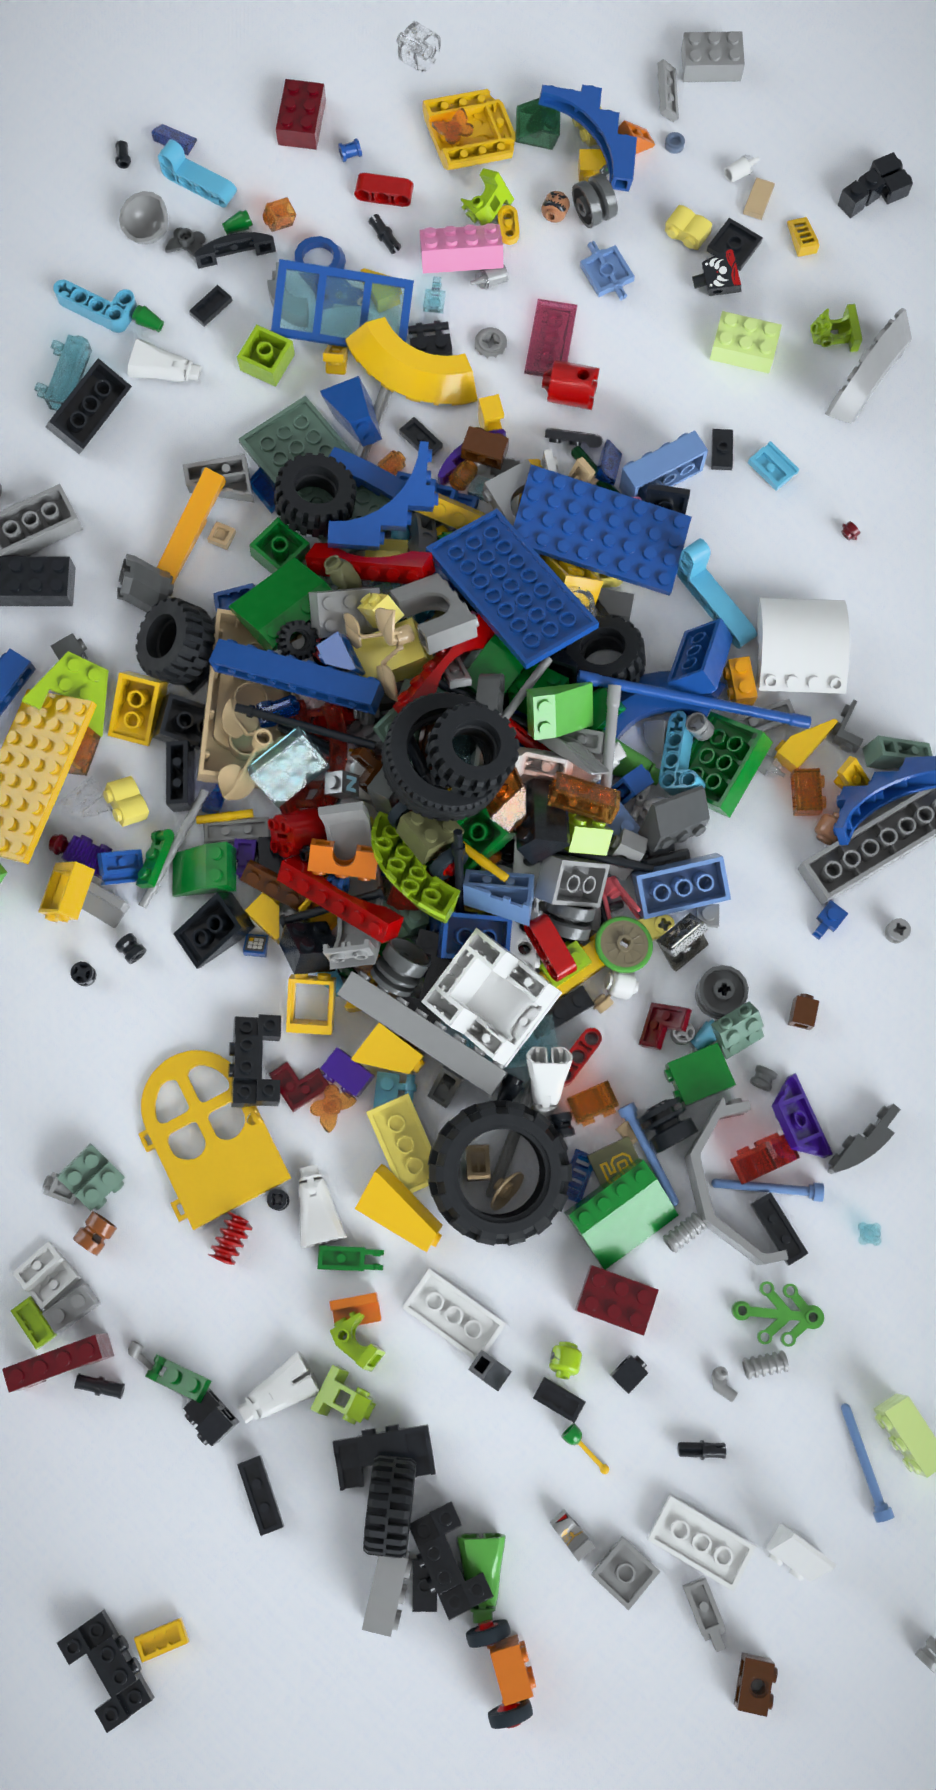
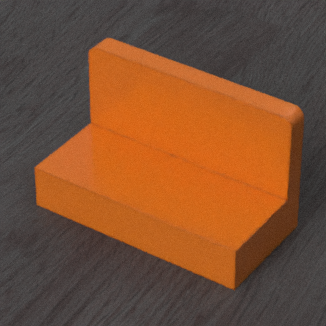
M377 1292L329 1301L334 1323L345 1317L348 1320L351 1318L349 1314L353 1311L357 1314L362 1313L365 1315L359 1325L381 1321Z

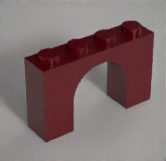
M108 1333L95 1334L3 1368L2 1371L8 1392L10 1393L46 1382V1379L67 1371L114 1356Z

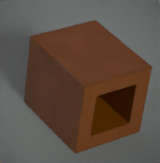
M809 994L797 995L792 1002L788 1025L811 1030L815 1026L819 1000H815L814 996Z

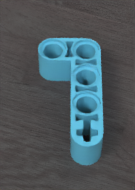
M170 139L158 154L161 171L167 179L220 207L225 208L237 192L236 186L228 179L185 158L183 148L175 140Z
M64 279L57 281L53 286L57 300L62 307L116 333L125 331L132 321L133 313L137 307L133 292L127 289L119 291L112 302Z
M675 711L669 717L659 774V785L670 796L701 785L705 788L704 780L695 771L688 769L694 736L686 728L688 716L683 711Z

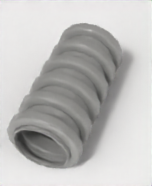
M691 1213V1217H686L685 1222L681 1221L679 1227L676 1225L674 1231H669V1235H663L665 1244L672 1252L677 1253L678 1248H683L684 1243L688 1244L690 1238L694 1239L696 1234H701V1230H706V1224L697 1213Z
M780 1350L778 1354L776 1352H772V1355L766 1353L764 1357L758 1355V1358L751 1356L749 1360L743 1358L742 1361L744 1373L748 1380L752 1379V1376H755V1378H759V1375L765 1377L767 1373L773 1375L774 1372L779 1374L782 1370L788 1372L789 1369L788 1359L783 1350Z

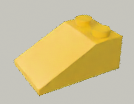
M540 554V557L584 606L596 604L603 581L593 571Z
M131 671L119 672L108 736L150 746L162 700L167 694L169 683Z

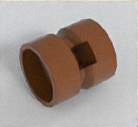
M92 1211L85 1221L86 1227H80L73 1240L90 1253L98 1256L105 1246L104 1240L110 1239L117 1230V1227L97 1212Z

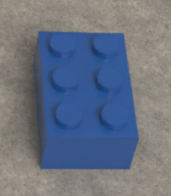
M453 912L446 924L440 921L437 957L453 959L476 928L510 951L512 920L500 916Z

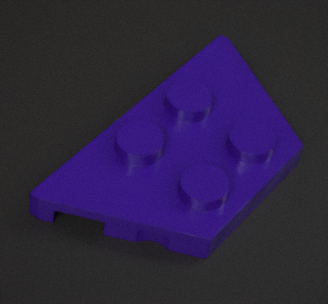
M796 1073L788 1076L771 1106L786 1141L792 1150L822 1158L833 1155Z

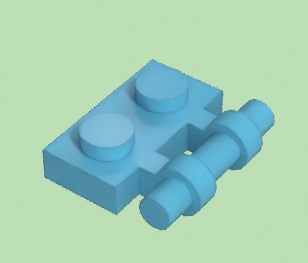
M377 1072L373 1108L398 1098V1091H405V1094L409 1093L413 1103L414 1092L417 1090V1084H415L416 1075L407 1074L406 1083H399L400 1074Z

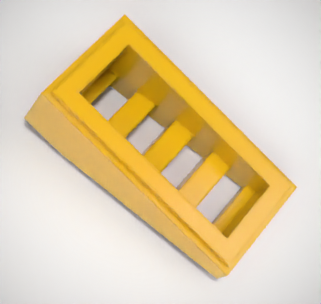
M803 217L787 221L797 256L801 257L817 253L819 242L808 218Z

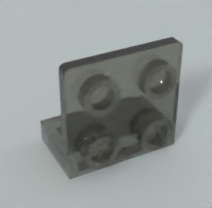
M692 913L686 915L656 940L674 971H678L709 944L703 934L708 930L707 925Z

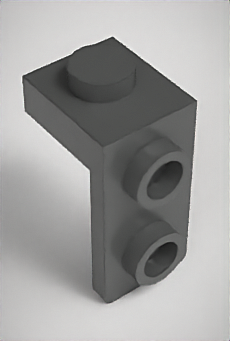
M854 699L850 705L846 704L840 715L844 718L841 723L837 722L832 731V734L835 735L832 743L850 753H856L864 740L844 730L857 704V701Z

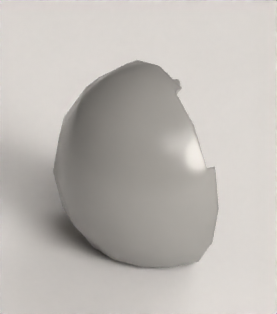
M142 191L128 198L120 210L119 223L121 230L127 238L138 244L148 245L160 240L168 229L167 208L161 196L154 192Z

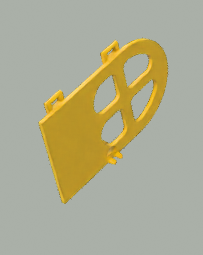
M202 1050L178 1053L165 1060L154 1070L144 1087L141 1099V1114L146 1130L138 1134L146 1152L153 1149L156 1150L178 1199L170 1204L178 1221L181 1222L188 1218L193 1230L291 1179L256 1106L242 1108L245 1115V1124L236 1137L224 1140L216 1135L209 1121V1115L231 1102L232 1077H228V1066L231 1063L218 1054ZM196 1066L213 1068L226 1077L229 1082V1088L220 1095L206 1102H201L189 1079V1072ZM167 1081H177L189 1105V1109L187 1112L166 1123H160L156 1116V1100L160 1088ZM193 1122L197 1123L205 1139L204 1151L194 1159L187 1160L176 1157L169 1145V1136ZM149 1135L153 1143L149 1146L145 1139V1136ZM179 1204L182 1205L185 1212L183 1215L180 1214L177 1208Z

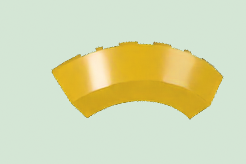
M386 317L365 322L345 339L351 354L357 363H360L366 369V373L369 376L372 375L387 390L406 396V399L419 403L420 401L429 402L436 406H439V404L464 405L477 402L478 400L473 371L465 353L440 356L420 351L403 341L393 331Z

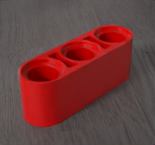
M360 173L357 178L354 195L358 200L364 202L407 207L411 204L414 183L406 178Z
M543 913L530 920L529 926L524 925L526 935L554 981L558 982L577 970L572 955L547 914Z
M595 1028L586 1029L569 1050L571 1054L574 1052L581 1053L583 1061L576 1063L572 1060L568 1071L570 1079L565 1081L564 1087L572 1083L602 1041V1035L599 1030ZM588 1034L594 1035L597 1043L594 1045L588 1044L585 1041V1036Z

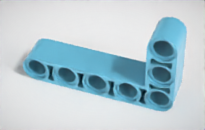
M699 538L681 551L677 575L713 621L722 618L733 636L732 644L740 649L757 637L756 629L706 569L711 551L708 544Z

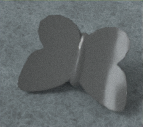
M176 228L173 232L174 238L169 240L165 251L166 253H171L183 249L195 257L194 253L202 247L206 239L200 231L193 232L189 228Z

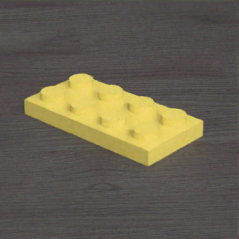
M409 1093L366 1111L391 1172L411 1193L429 1186L428 1160L431 1145Z

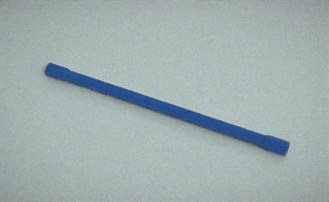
M579 670L577 675V683L592 682L594 687L608 688V685H620L621 691L785 723L804 729H809L811 725V716L786 713L602 676Z

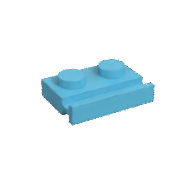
M771 441L748 460V464L775 491L781 488L799 471V468Z

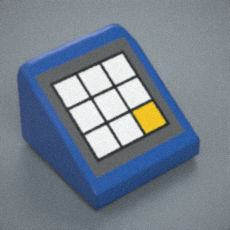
M247 934L243 947L244 956L267 957L269 935Z

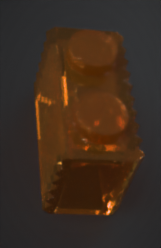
M820 768L794 769L790 775L793 816L820 815L823 809H826V796H822V788L825 786L824 775L820 774Z
M608 1080L565 1100L576 1126L582 1124L583 1127L595 1123V1117L603 1115L606 1118L615 1114V1109L619 1107V1103Z

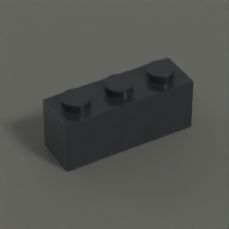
M188 740L166 742V805L173 812L189 811L195 801V749Z

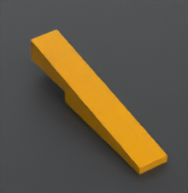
M206 467L157 565V568L170 572V575L173 576L172 584L175 583L207 523L206 518L226 483L224 476Z

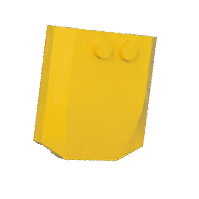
M488 89L423 100L424 120L444 169L453 170L512 158L516 138L515 131L503 102L499 99L495 100L490 95Z

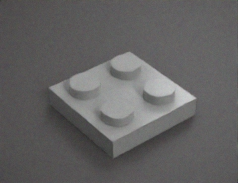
M622 1536L591 1573V1576L629 1611L657 1577L660 1570Z

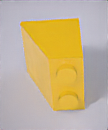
M380 1022L351 1058V1060L357 1063L405 1074L419 1073L426 1063L423 1061L425 1058L424 1054Z

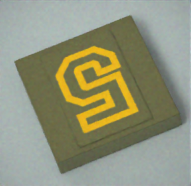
M629 1136L587 1155L600 1186L639 1158Z

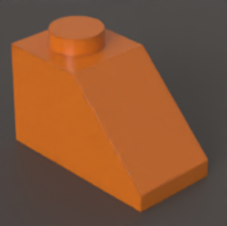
M625 120L618 126V134H628L637 137L636 154L655 146L647 129Z

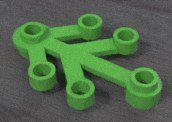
M768 1281L760 1284L759 1291L762 1295L767 1296L777 1309L750 1307L745 1301H737L731 1308V1313L737 1320H746L749 1316L776 1319L765 1330H760L757 1333V1340L761 1344H769L772 1341V1336L790 1320L800 1322L790 1332H784L781 1335L780 1341L787 1347L793 1346L796 1338L807 1328L817 1329L824 1322L823 1311L818 1306L808 1305L798 1294V1289L794 1284H786L782 1292L785 1297L792 1299L800 1311L790 1310L774 1291V1285ZM765 1284H768L771 1288L769 1293L763 1291ZM789 1286L794 1289V1293L791 1296L786 1292ZM740 1306H744L746 1308V1313L744 1315H740L738 1313V1308ZM812 1312L817 1317L814 1322L809 1320V1314ZM764 1332L768 1334L766 1342L761 1340V1334ZM788 1334L792 1337V1342L789 1344L784 1341V1337Z

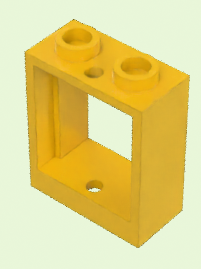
M76 861L55 862L38 912L44 914L46 920L56 923L58 920L66 923L69 920H78L95 869Z
M308 973L291 974L288 979L286 1032L332 1035L334 1030L336 977H331L329 973H318L317 976L308 975ZM297 983L329 985L327 1020L295 1018Z

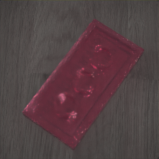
M538 299L524 374L543 376L544 371H548L553 367L555 360L568 362L578 305Z

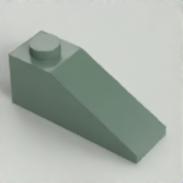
M879 735L862 748L866 766L883 770L900 768L905 757L933 756L930 743Z

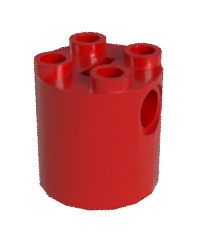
M555 360L553 367L548 371H544L542 388H545L548 392L547 402L592 410L594 402L592 397L596 394L600 368Z
M317 806L278 814L268 820V828L272 839L270 848L273 853H278L284 858L299 855V851L303 846L311 845L312 838L327 840L325 826L318 816Z

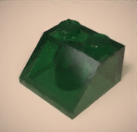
M539 98L518 105L516 107L515 142L553 150L560 136V111L538 105Z

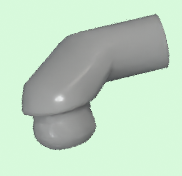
M719 1366L713 1370L711 1375L713 1389L730 1402H733L738 1392L727 1385L726 1375H728V1371L725 1367Z

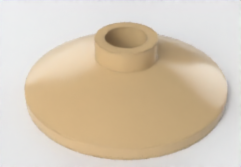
M516 1172L505 1180L500 1178L495 1183L493 1189L496 1191L492 1197L491 1209L497 1211L511 1200L523 1182V1173Z

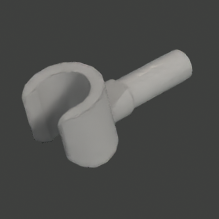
M133 1341L128 1348V1354L141 1361L151 1371L153 1364L144 1355L140 1354L144 1346Z

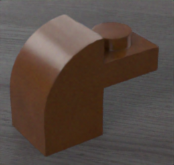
M355 748L350 756L365 768V771L359 778V786L369 794L367 787L383 766L381 763L382 756H375L368 748Z

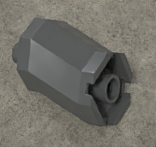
M126 554V559L124 558L119 575L118 582L122 586L121 588L117 587V599L127 601L147 613L159 601L172 596L174 584H172L173 576L170 575V572L160 570L134 555Z

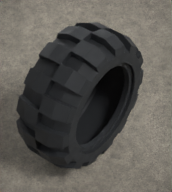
M489 1100L488 1102L471 1105L461 1110L450 1121L448 1120L438 1133L434 1146L431 1147L428 1160V1184L438 1211L449 1225L463 1236L465 1235L478 1243L492 1246L495 1244H507L510 1246L526 1242L525 1239L535 1234H541L552 1225V1219L559 1211L562 1212L569 1197L567 1190L569 1182H572V1164L569 1163L568 1147L561 1133L557 1132L548 1118L539 1111L525 1106V1104L507 1100ZM508 1129L524 1137L535 1151L539 1165L538 1182L531 1197L519 1208L503 1214L485 1213L471 1206L462 1193L458 1177L460 1160L468 1145L481 1134L491 1130Z

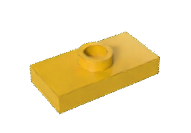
M182 1617L134 1637L142 1663L190 1642Z

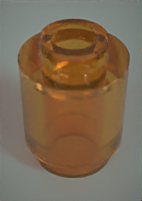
M392 450L377 465L396 476L398 471L406 467V458L400 451Z
M470 460L462 461L450 474L449 482L453 489L464 491L474 480L478 471L474 462Z

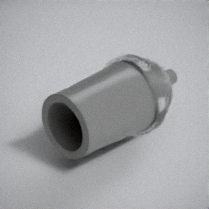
M504 264L503 268L482 269L476 273L475 280L470 281V284H476L478 288L487 290L489 287L508 281L507 269Z
M766 754L758 771L764 774L766 778H775L778 775L784 778L786 775L781 771V762L777 758Z

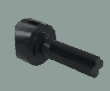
M413 735L409 742L408 755L418 775L432 786H441L439 784L440 779L438 777L434 778L430 773L431 769L427 766L426 759Z

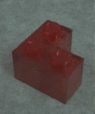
M778 1132L754 1142L755 1148L750 1149L749 1146L737 1150L738 1156L731 1158L730 1161L743 1185L799 1159L800 1156L796 1150L790 1148L784 1134L779 1136Z

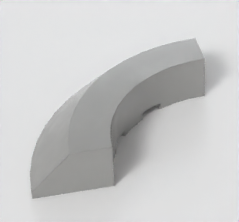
M901 308L894 315L895 320L890 319L875 337L874 341L876 343L871 345L869 349L867 348L859 360V366H856L847 377L849 384L847 386L844 385L838 391L825 412L827 416L850 424L856 420L878 384L895 362L901 358L912 340L906 309Z

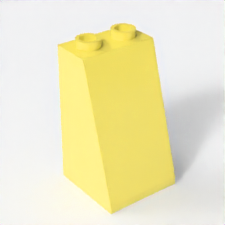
M412 617L395 624V628L409 624L415 636L414 641L404 644V649L395 654L386 664L392 670L396 682L419 675L423 671V665L433 659V654L429 655L420 644L417 627L419 624ZM383 636L361 639L362 647L358 649L353 645L352 647L365 671L362 677L378 679L377 666L381 665V661L397 647L389 646Z

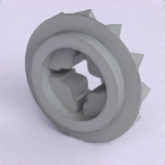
M489 327L482 329L475 337V349L478 350L480 355H485L487 359L492 356L496 358L499 354H503L505 348H507V338L497 328ZM493 338L494 344L489 348L488 343Z

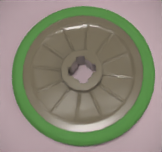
M619 916L607 920L600 926L595 937V948L598 957L608 968L620 973H631L640 970L648 963L653 951V942L649 931L642 923L630 917ZM621 941L628 945L627 948L620 945Z

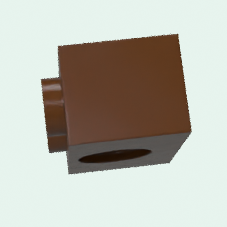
M742 1652L734 1698V1706L738 1711L767 1717L768 1709L772 1710L774 1695L771 1693L772 1683L777 1681L778 1669L770 1658ZM755 1679H761L762 1687L756 1691L752 1690V1682Z

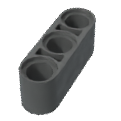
M481 673L478 678L476 701L480 704L488 705V709L492 711L494 708L500 711L499 715L501 717L505 691L504 674Z

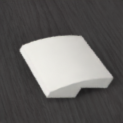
M49 1241L12 1273L23 1289L30 1293L38 1306L44 1311L81 1279L63 1255Z

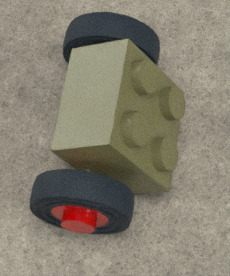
M399 801L388 814L387 819L389 823L396 829L398 835L422 865L435 859L429 868V872L433 877L437 876L443 881L454 875V856L451 854L453 831L461 829L464 833L462 827L457 821H437L436 819L432 820L423 817L420 814L414 813ZM466 851L465 855L463 856V866L468 860V855Z

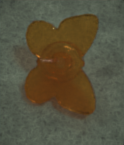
M460 108L454 114L452 121L432 122V127L439 134L444 135L445 140L450 144L458 142L461 136H471L474 128L472 124L467 123L468 117L464 108Z
M335 1084L328 1085L324 1090L325 1098L315 1101L310 1107V1112L313 1115L320 1116V1124L328 1133L332 1132L335 1128L340 1110L347 1109L357 1102V1099L346 1092L340 1093L339 1088Z

